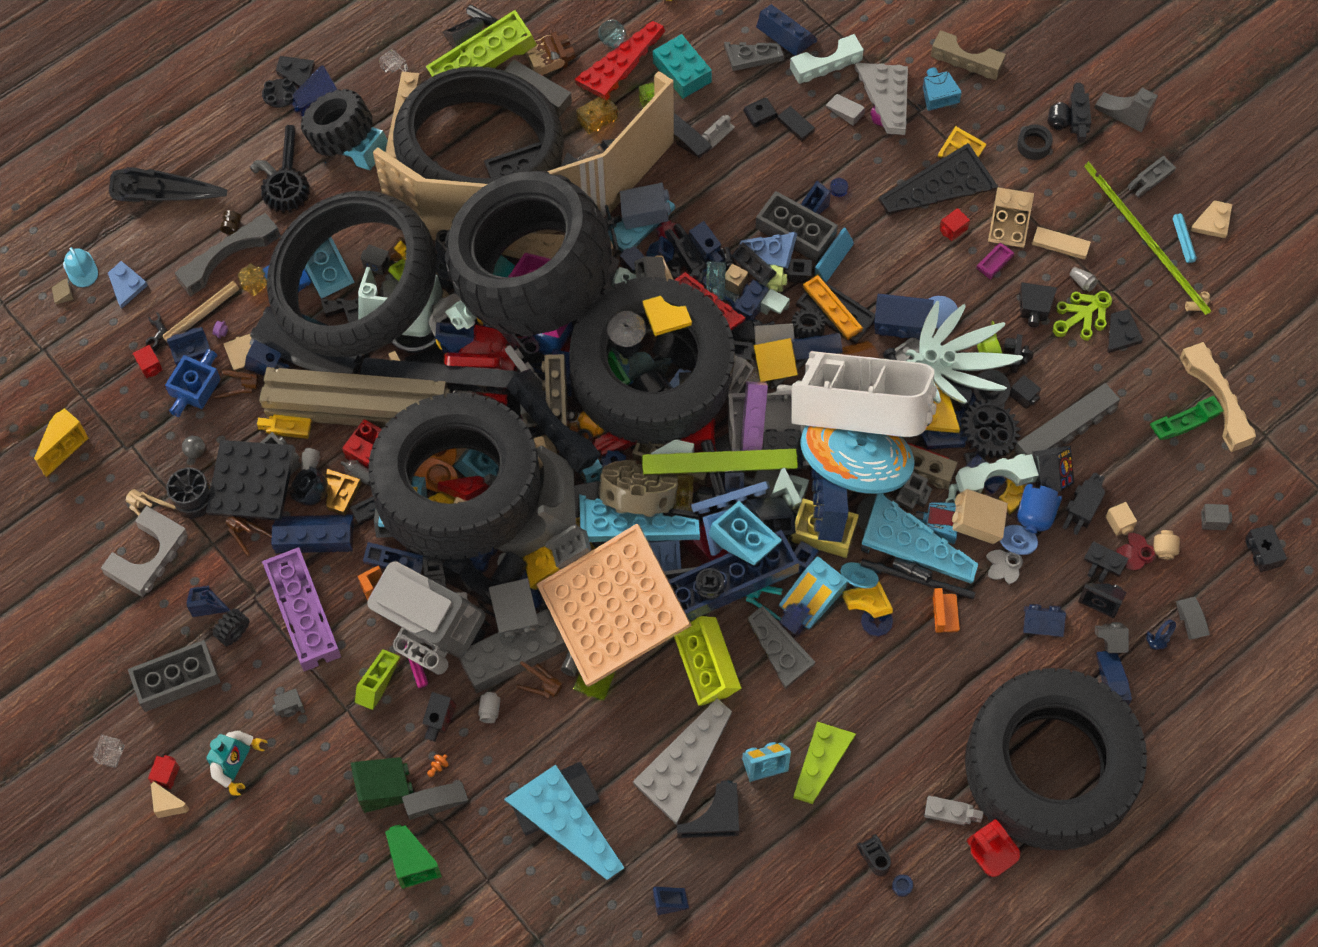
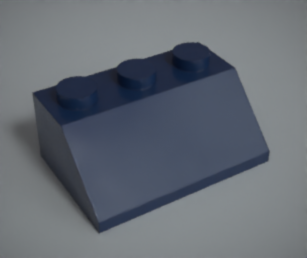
M772 4L760 11L756 28L793 55L797 56L817 42L818 38Z
M878 294L874 322L875 334L920 340L924 322L934 306V300Z

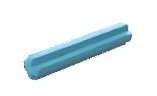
M1181 213L1175 214L1173 222L1187 263H1193L1197 257L1184 217Z

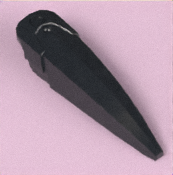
M133 167L113 171L109 184L110 197L114 200L127 202L193 201L227 196V189L157 170H144Z

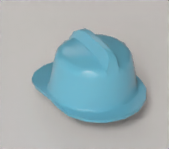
M71 247L70 251L65 255L64 269L74 285L77 287H88L98 277L97 267L89 252Z

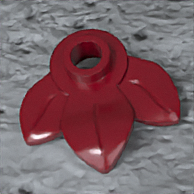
M1128 533L1129 544L1123 545L1116 550L1117 553L1129 558L1126 565L1128 570H1139L1144 564L1153 562L1156 557L1154 548L1147 544L1146 539L1142 535L1137 533ZM1147 552L1149 557H1144L1142 553Z

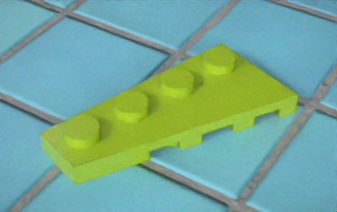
M817 722L793 798L811 804L815 802L828 778L855 738V733Z

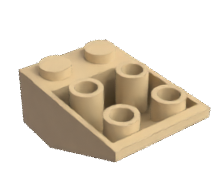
M997 188L988 242L998 244L1001 242L1004 245L1024 248L1034 193Z

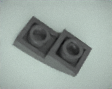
M1196 597L1176 601L1180 620L1185 622L1188 639L1210 635L1204 614Z

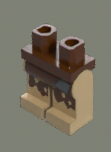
M556 32L535 40L537 46L525 53L532 70L540 75L557 70L562 66L563 68L567 67L568 61L576 58L573 47L563 49V47L570 45L567 34L558 36Z

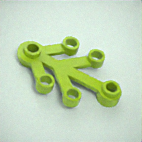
M1100 291L1095 296L1073 292L1070 297L1072 304H1067L1063 301L1057 304L1056 311L1059 314H1065L1067 311L1076 312L1077 314L1067 321H1056L1053 326V333L1057 337H1063L1067 334L1070 327L1084 319L1080 337L1083 340H1089L1093 333L1091 330L1092 312L1098 309V319H1096L1094 326L1099 331L1104 330L1107 324L1105 313L1106 309L1111 306L1112 298L1106 291ZM1081 301L1091 303L1088 306L1077 305Z

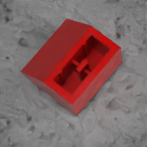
M363 419L342 448L345 458L355 464L359 462L369 468L371 449L382 429Z

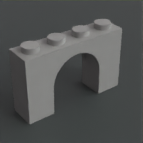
M148 506L144 508L135 522L139 529L160 542L159 552L156 557L145 564H133L112 552L101 567L104 575L141 597H144L146 593L152 590L156 578L163 575L167 563L175 558L177 549L183 546L188 538L184 527Z

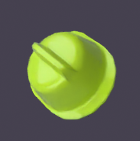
M996 333L977 344L979 353L1002 354Z

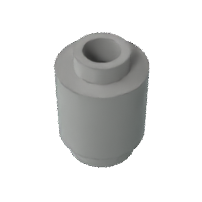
M486 692L485 695H481L478 712L481 722L495 723L498 718L500 697L496 693Z

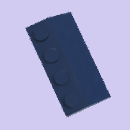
M354 515L282 516V521L275 520L272 526L271 545L275 554L285 553L298 547L301 553L353 552Z

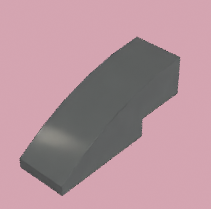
M462 782L433 787L402 797L409 820L426 814L431 816L469 802Z

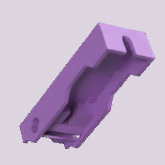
M298 547L262 561L303 671L319 666L317 661L321 658H324L326 663L340 658L339 649L300 548ZM319 614H322L324 619L323 622H321ZM290 625H293L295 633L292 632Z

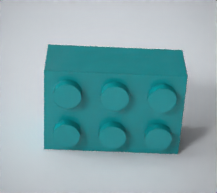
M682 34L653 50V64L662 74L673 80V88L682 99L712 82L711 68Z

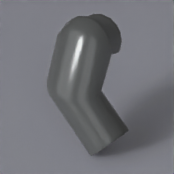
M256 160L250 166L254 173H258L260 170L272 175V171H276L265 160Z

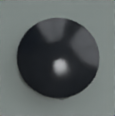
M290 78L268 80L264 83L262 98L269 106L281 108L295 101L297 88Z

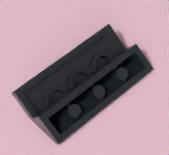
M581 761L560 770L585 809L600 802ZM511 805L525 836L540 830L535 823Z

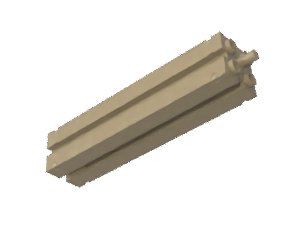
M267 367L264 377L265 385L262 387L259 401L262 408H265L264 412L267 418L276 414L310 418L312 422L354 426H359L363 419L379 428H383L393 417L395 418L396 414L403 409L406 410V407L415 402L419 405L420 400L429 397L433 400L432 396L444 394V397H446V394L450 393V389L447 388L446 381L434 382L433 380Z

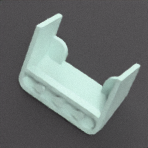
M366 267L358 291V320L376 310L387 299V297L377 296V284L370 267ZM437 275L426 306L415 322L402 335L424 337L430 333L429 318L433 312L432 305L437 303L443 294Z

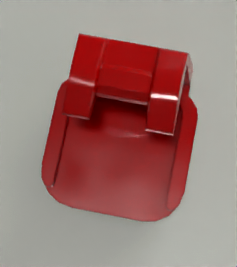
M996 819L974 833L966 841L971 847L970 853L983 871L991 877L999 876L1019 861L1020 850Z

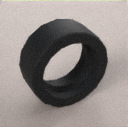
M1038 124L1024 127L1020 132L1017 142L1020 154L1031 160L1045 158L1052 146V134L1047 128ZM1029 136H1038L1045 141V146L1040 149H1034L1026 145L1024 140Z

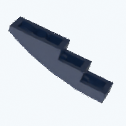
M840 333L792 340L795 360L809 358L811 351L833 354L843 352Z

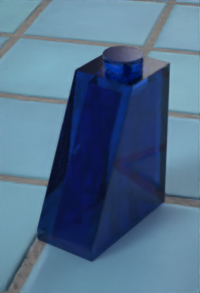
M324 65L320 66L292 95L294 100L292 106L296 113H300L301 117L304 116L305 110L309 109L310 104L317 101V98L325 96L328 92L332 93L334 90H338Z

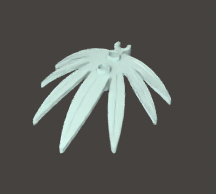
M936 301L921 331L919 353L914 350H907L905 355H910L913 360L907 359V362L931 366L934 369V386L937 385L946 395L963 404H966L967 400L941 375L967 387L988 391H1005L1007 389L1005 386L973 375L954 371L988 370L1022 360L1023 356L1010 354L956 353V351L970 348L990 338L1005 326V323L1002 322L969 332L941 346V343L958 323L965 309V304L960 306L945 320L934 338H932L939 314V301ZM938 389L936 397L933 398V401L936 403L941 402Z

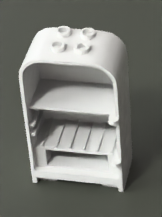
M811 351L802 382L796 381L792 385V424L901 437L917 436L925 431L928 424L932 423L933 415L936 413V403H933V398L937 394V386H934V369L927 364Z

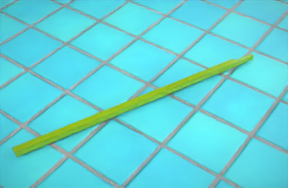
M1088 161L1087 165L1085 164L1084 166L1202 312L1205 315L1211 312L1210 308L1100 174L1098 177L1095 176L1097 171Z

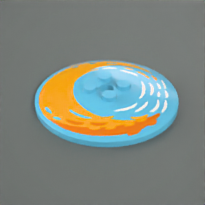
M807 425L801 436V449L811 467L830 482L852 491L871 494L894 491L907 483L914 469L913 453L901 436Z

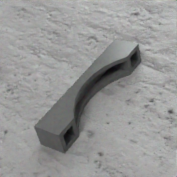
M266 213L257 216L252 222L242 226L231 236L225 237L216 246L210 247L208 251L195 257L187 265L180 267L175 272V276L179 284L191 297L206 287L211 273L225 258L246 248L269 245L281 237L279 229Z

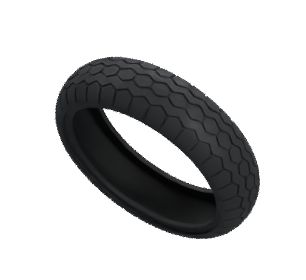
M461 67L434 75L418 85L408 95L400 107L395 120L393 143L397 160L425 179L489 184L494 180L504 177L473 178L458 175L436 164L420 147L416 139V133L421 125L437 111L460 103L481 102L506 108L523 118L535 131L541 142L540 151L530 163L511 174L517 172L550 171L559 168L564 148L563 130L553 105L531 83L517 75L499 69Z
M350 191L328 197L314 204L290 224L278 241L271 257L267 274V293L274 317L292 340L302 347L321 355L332 357L358 356L375 351L391 343L402 335L419 317L433 290L437 262L431 234L423 220L412 208L397 198L380 192ZM363 223L388 224L403 232L406 241L405 267L396 288L383 304L367 316L343 325L324 326L303 319L298 302L299 283L307 262L321 244L339 231Z

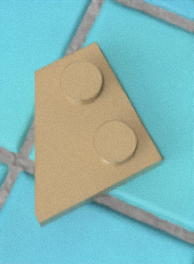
M1213 201L1192 225L1191 231L1226 238L1232 204Z

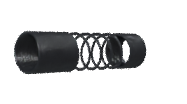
M506 552L507 554H505L491 577L493 581H489L488 585L492 587L490 583L501 585L518 581L528 566L527 562L511 552ZM483 590V594L488 600L479 598L477 599L479 605L483 609H485L483 610L485 613L495 617V615L492 612L486 609L479 602V600H482L492 604V600L485 594V592H489V590ZM484 620V624L491 626V624ZM479 629L471 645L482 641L481 639L486 634L484 630Z

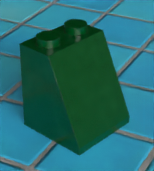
M401 757L350 763L358 802L363 813L404 803L403 796L414 793L412 783L407 782L406 775H410L407 763L403 764Z

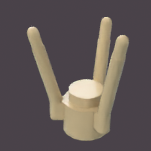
M136 489L131 490L126 497V502L130 504L129 508L138 516L141 514L138 508H142L145 505L152 507V503L147 500L174 510L176 509L174 505L149 496L144 492L140 493Z

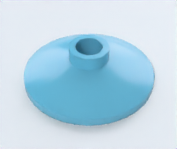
M850 562L841 567V575L855 587L873 588L878 584L877 574L871 569L861 567L859 563Z

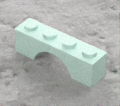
M855 34L838 40L837 51L829 57L818 58L810 55L808 52L792 57L790 69L799 84L809 82L816 77L825 76L832 71L841 70L848 65L859 63L863 58V48Z
M1020 454L1013 459L1007 460V458H1002L992 464L985 462L974 468L964 467L958 471L955 479L960 493L966 489L981 493L984 488V482L991 477H1006L1016 486L1034 483L1039 474L1032 454L1026 456L1025 454Z

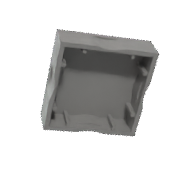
M792 390L767 393L764 432L768 429H776L777 431L796 429V431H801L802 434L805 425L792 424ZM745 393L728 394L726 398L730 451H740ZM803 455V467L801 469H808L810 464ZM732 471V472H757V471Z

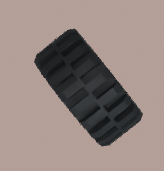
M338 89L332 93H326L323 97L320 96L317 98V101L310 104L309 109H306L304 116H302L301 130L317 153L324 156H335L336 154H344L346 151L349 152L353 150V147L360 145L361 141L367 138V133H370L373 119L371 112L357 92L343 89L342 91Z

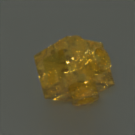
M250 263L247 267L240 270L238 274L239 285L243 290L255 296L267 285L264 276L265 272L259 266L255 267Z

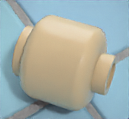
M1163 530L1161 534L1154 537V551L1159 559L1171 560L1179 554L1180 538L1177 535H1173V531Z

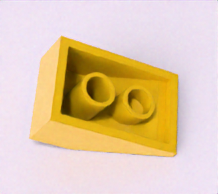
M65 408L57 412L50 420L34 457L46 477L89 439L80 421Z

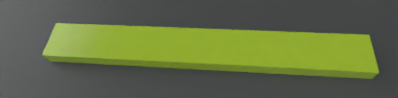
M796 449L642 455L643 475L798 468Z

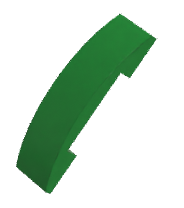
M1211 396L1198 402L1195 407L1170 418L1167 416L1152 422L1150 426L1160 440H1165L1189 432L1223 413L1224 410L1215 396Z

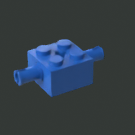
M207 349L201 361L183 355L165 384L169 395L176 398L175 403L169 410L172 415L180 417L187 404L203 409L221 380L217 369L211 367L215 358H217V354L214 351Z

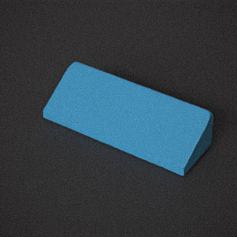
M846 228L840 231L815 267L814 275H819L825 282L829 280L854 244Z

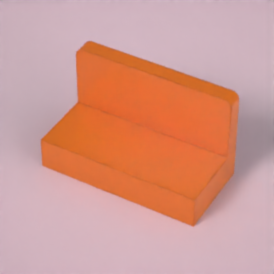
M379 566L358 576L362 591L367 600L382 576Z
M935 588L933 592V608L936 633L958 632L960 628L957 595L943 594L942 588Z

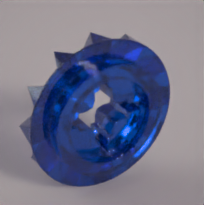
M865 611L861 618V624L864 631L868 632L870 636L875 635L879 637L884 634L886 635L893 625L892 615L888 614L877 617L879 621H882L877 628L875 623H872L875 618Z

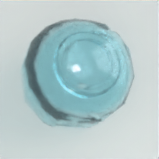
M607 20L600 26L598 36L604 45L609 48H616L625 41L626 30L617 20Z

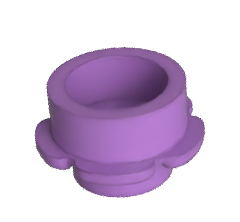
M217 321L213 328V335L219 339L227 334L228 326H226L225 321Z

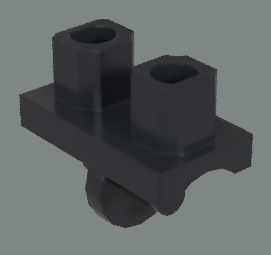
M1017 334L1016 339L1006 338L1004 350L1014 351L1013 355L1023 356L1022 364H1027L1028 360L1033 359L1034 353L1029 350V346L1024 345L1023 349H1021L1023 335ZM1020 361L1005 367L1012 368L1011 372L1017 373Z

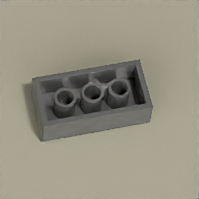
M777 191L774 192L756 217V229L770 237L796 232L797 238L793 250L817 263L837 237V224Z
M205 640L128 669L139 704L144 712L221 683Z

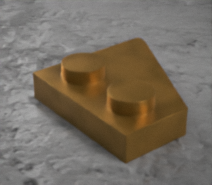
M327 469L328 510L346 515L362 482L358 478Z

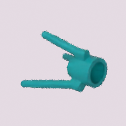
M767 586L747 595L746 601L760 608L763 605L754 600V598H759L761 591L781 595L783 589ZM763 606L775 619L781 620L778 615Z

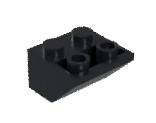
M782 497L746 500L747 508L774 533L782 530L784 535L796 534L794 514Z

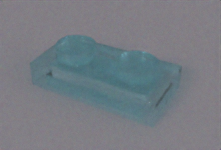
M707 261L706 289L718 296L720 300H725L726 262Z

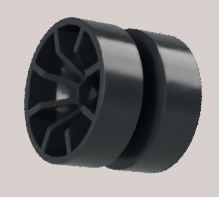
M191 467L180 469L172 474L167 482L166 491L177 511L186 518H199L207 514L206 508L211 486L200 470Z

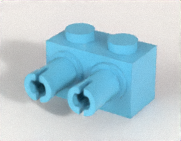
M371 127L370 133H367V138L362 140L360 145L353 147V150L346 151L342 155L352 157L356 166L371 170L375 165L374 150L378 147L385 152L388 140L383 130Z

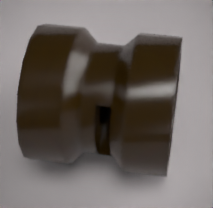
M225 211L220 231L226 235H232L239 229L238 224H240L242 218L241 215L235 211Z

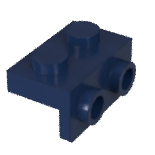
M203 327L193 328L188 332L175 334L167 339L176 366L183 355L196 360L202 358L206 350L210 349Z
M1030 604L1029 607L1024 606L1023 633L1064 636L1066 613L1064 610H1061V607L1049 606L1048 609L1041 608L1039 604Z

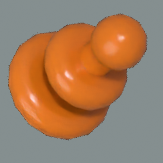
M446 754L443 756L435 755L434 760L436 762H431L432 769L427 772V775L433 777L436 771L441 772L442 767H448V762L446 761L448 756Z

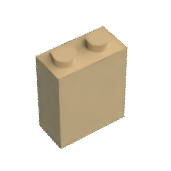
M969 489L956 496V509L952 518L954 531L991 544L1003 539L1008 503Z

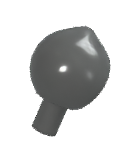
M189 436L182 443V451L188 458H199L205 451V444L200 437Z

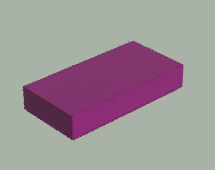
M1000 242L977 265L976 269L991 279L1014 256V252Z

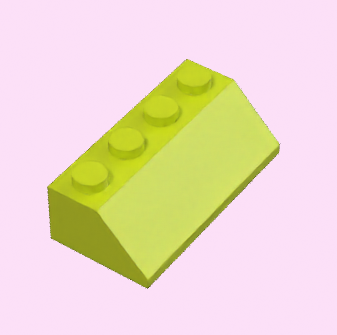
M707 616L696 618L691 622L692 626L674 636L698 706L714 702L716 699L727 698L741 689L716 617Z

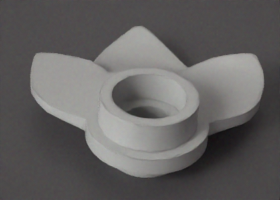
M994 550L986 555V558L993 564L988 572L989 578L994 580L1004 578L1008 584H1012L1018 579L1019 569L1023 563L1022 557L1019 554ZM1014 560L1016 564H1010L1009 561Z

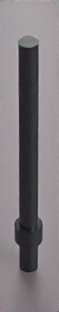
M862 559L860 564L861 567L875 570V573L881 575L885 573L929 587L942 588L943 591L974 599L976 593L933 579L929 583H925L918 578L907 576V573L899 569L885 566V563L879 561L875 563Z

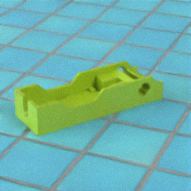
M516 10L433 61L426 68L432 77L441 72L461 67H488L495 69L512 56L523 55L537 46Z

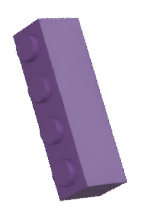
M746 381L740 451L762 450L768 389L766 383Z

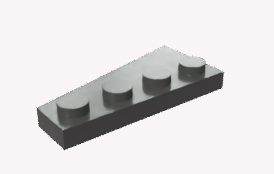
M763 606L748 617L750 626L785 689L815 665V661Z

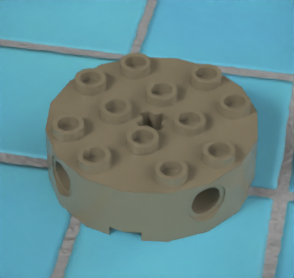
M636 460L616 461L604 466L600 475L598 494L600 500L603 501L602 503L615 508L617 513L623 514L628 512L653 517L657 513L669 512L676 503L678 489L676 474L643 475L642 464H635Z

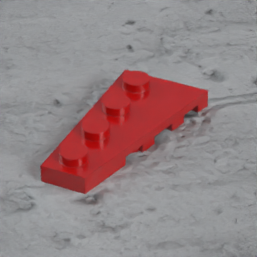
M686 272L675 279L680 281V285L683 282L692 286L693 290L696 288L704 293V296L709 297L721 310L731 330L745 321L746 317L738 314L730 305L725 304L718 296L709 292Z

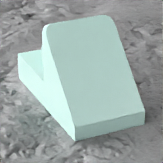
M783 468L778 475L770 498L783 494V500L793 511L799 508L802 501L786 469Z

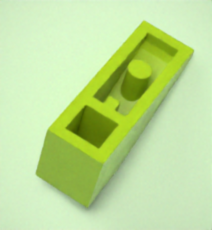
M382 649L356 687V704L374 709L400 660L399 655Z

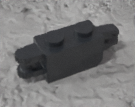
M1076 82L1068 102V106L1071 108L1069 128L1070 133L1077 134L1078 143H1085L1086 133L1090 132L1091 127L1089 93H1085L1084 85L1081 82Z
M1094 472L1088 481L1085 480L1082 486L1078 485L1074 493L1077 497L1074 501L1070 500L1066 508L1068 515L1062 527L1063 529L1069 528L1071 521L1077 523L1073 533L1075 535H1078L1082 526L1088 528L1105 494L1102 488L1105 477Z

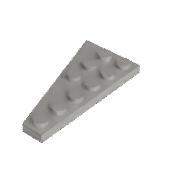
M855 63V70L859 73V78L863 81L864 88L872 104L875 105L876 113L881 117V123L886 133L905 135L908 66Z
M716 699L633 781V784L676 825L732 714V711L719 699Z

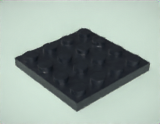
M220 440L206 513L216 516L282 521L295 447L283 444Z

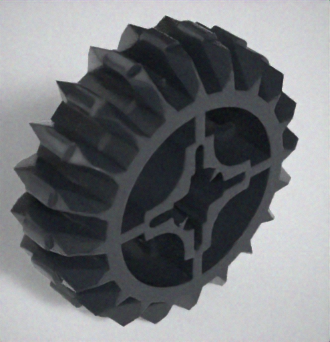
M288 167L285 170L279 168L278 172L273 170L272 175L267 174V179H263L261 196L270 210L274 209L276 213L281 210L283 214L288 210L291 213L292 209L298 210L299 205L304 206V201H308L310 185L301 171L297 172L295 168L290 171Z

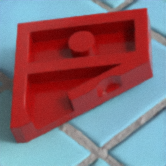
M481 476L438 482V490L465 501L477 497L490 487Z

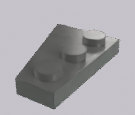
M724 42V48L733 71L784 61V55L778 43L746 45V42H740L739 45H732L730 42Z

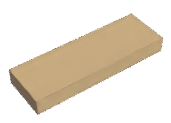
M1037 227L1032 245L1085 260L1091 242Z

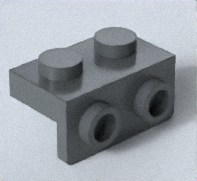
M577 525L568 527L565 531L552 537L545 543V547L552 550L556 567L559 569H563L592 551L587 531Z

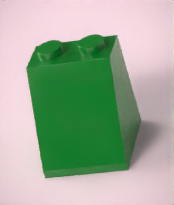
M395 825L390 827L388 831H385L396 876L402 889L442 877L437 862L406 826Z

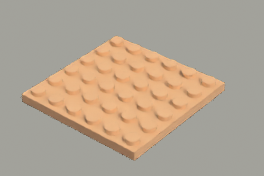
M635 524L537 584L566 646L588 687L692 626L639 524Z

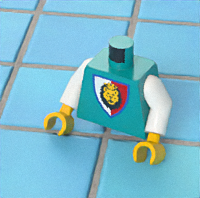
M241 731L229 732L226 736L219 734L217 738L211 741V750L206 759L210 765L211 777L225 788L229 787L231 795H241L237 792V788L245 789L244 784L231 781H234L251 748L250 744L255 750L265 751L260 749L259 744L260 742L268 744L266 740L260 738L253 739V736Z

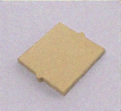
M250 334L240 338L236 337L232 341L223 343L234 371L243 369L245 366L246 355L251 347Z

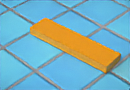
M819 275L803 284L805 291L847 340L863 330V327Z

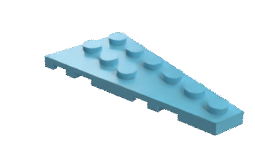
M876 493L862 539V545L909 562H916L920 566L970 584L974 581L978 563L960 550L953 548L944 538L938 537L933 533L932 529L912 514L906 513L898 507L896 502H891L883 496V493Z
M579 494L580 528L587 531L589 542H607L635 524L640 525L648 541L700 540L699 520L677 515L669 517L664 516L663 513H657L653 517L628 512L623 514L617 513L615 508L604 505L602 500L598 498L596 500L586 499V496Z
M556 765L504 799V801L512 805L522 815L526 816L606 880L624 869V866Z

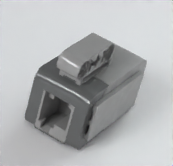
M391 562L386 567L368 599V607L371 610L402 627L394 640V650L436 674H443L447 670L448 661L445 658L447 653L455 657L464 656L485 620V613L482 609L457 593L398 562ZM426 643L427 645L431 646L434 651L423 646L422 644Z

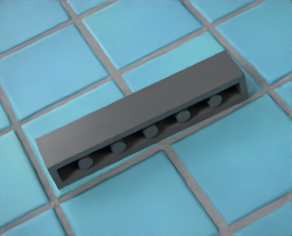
M1104 383L1017 442L1015 452L1018 455L1025 454V456L1032 454L1033 457V451L1058 448L1063 444H1069L1076 435L1084 434L1089 429V426L1100 423L1105 415L1113 414L1118 409L1117 406L1120 398Z

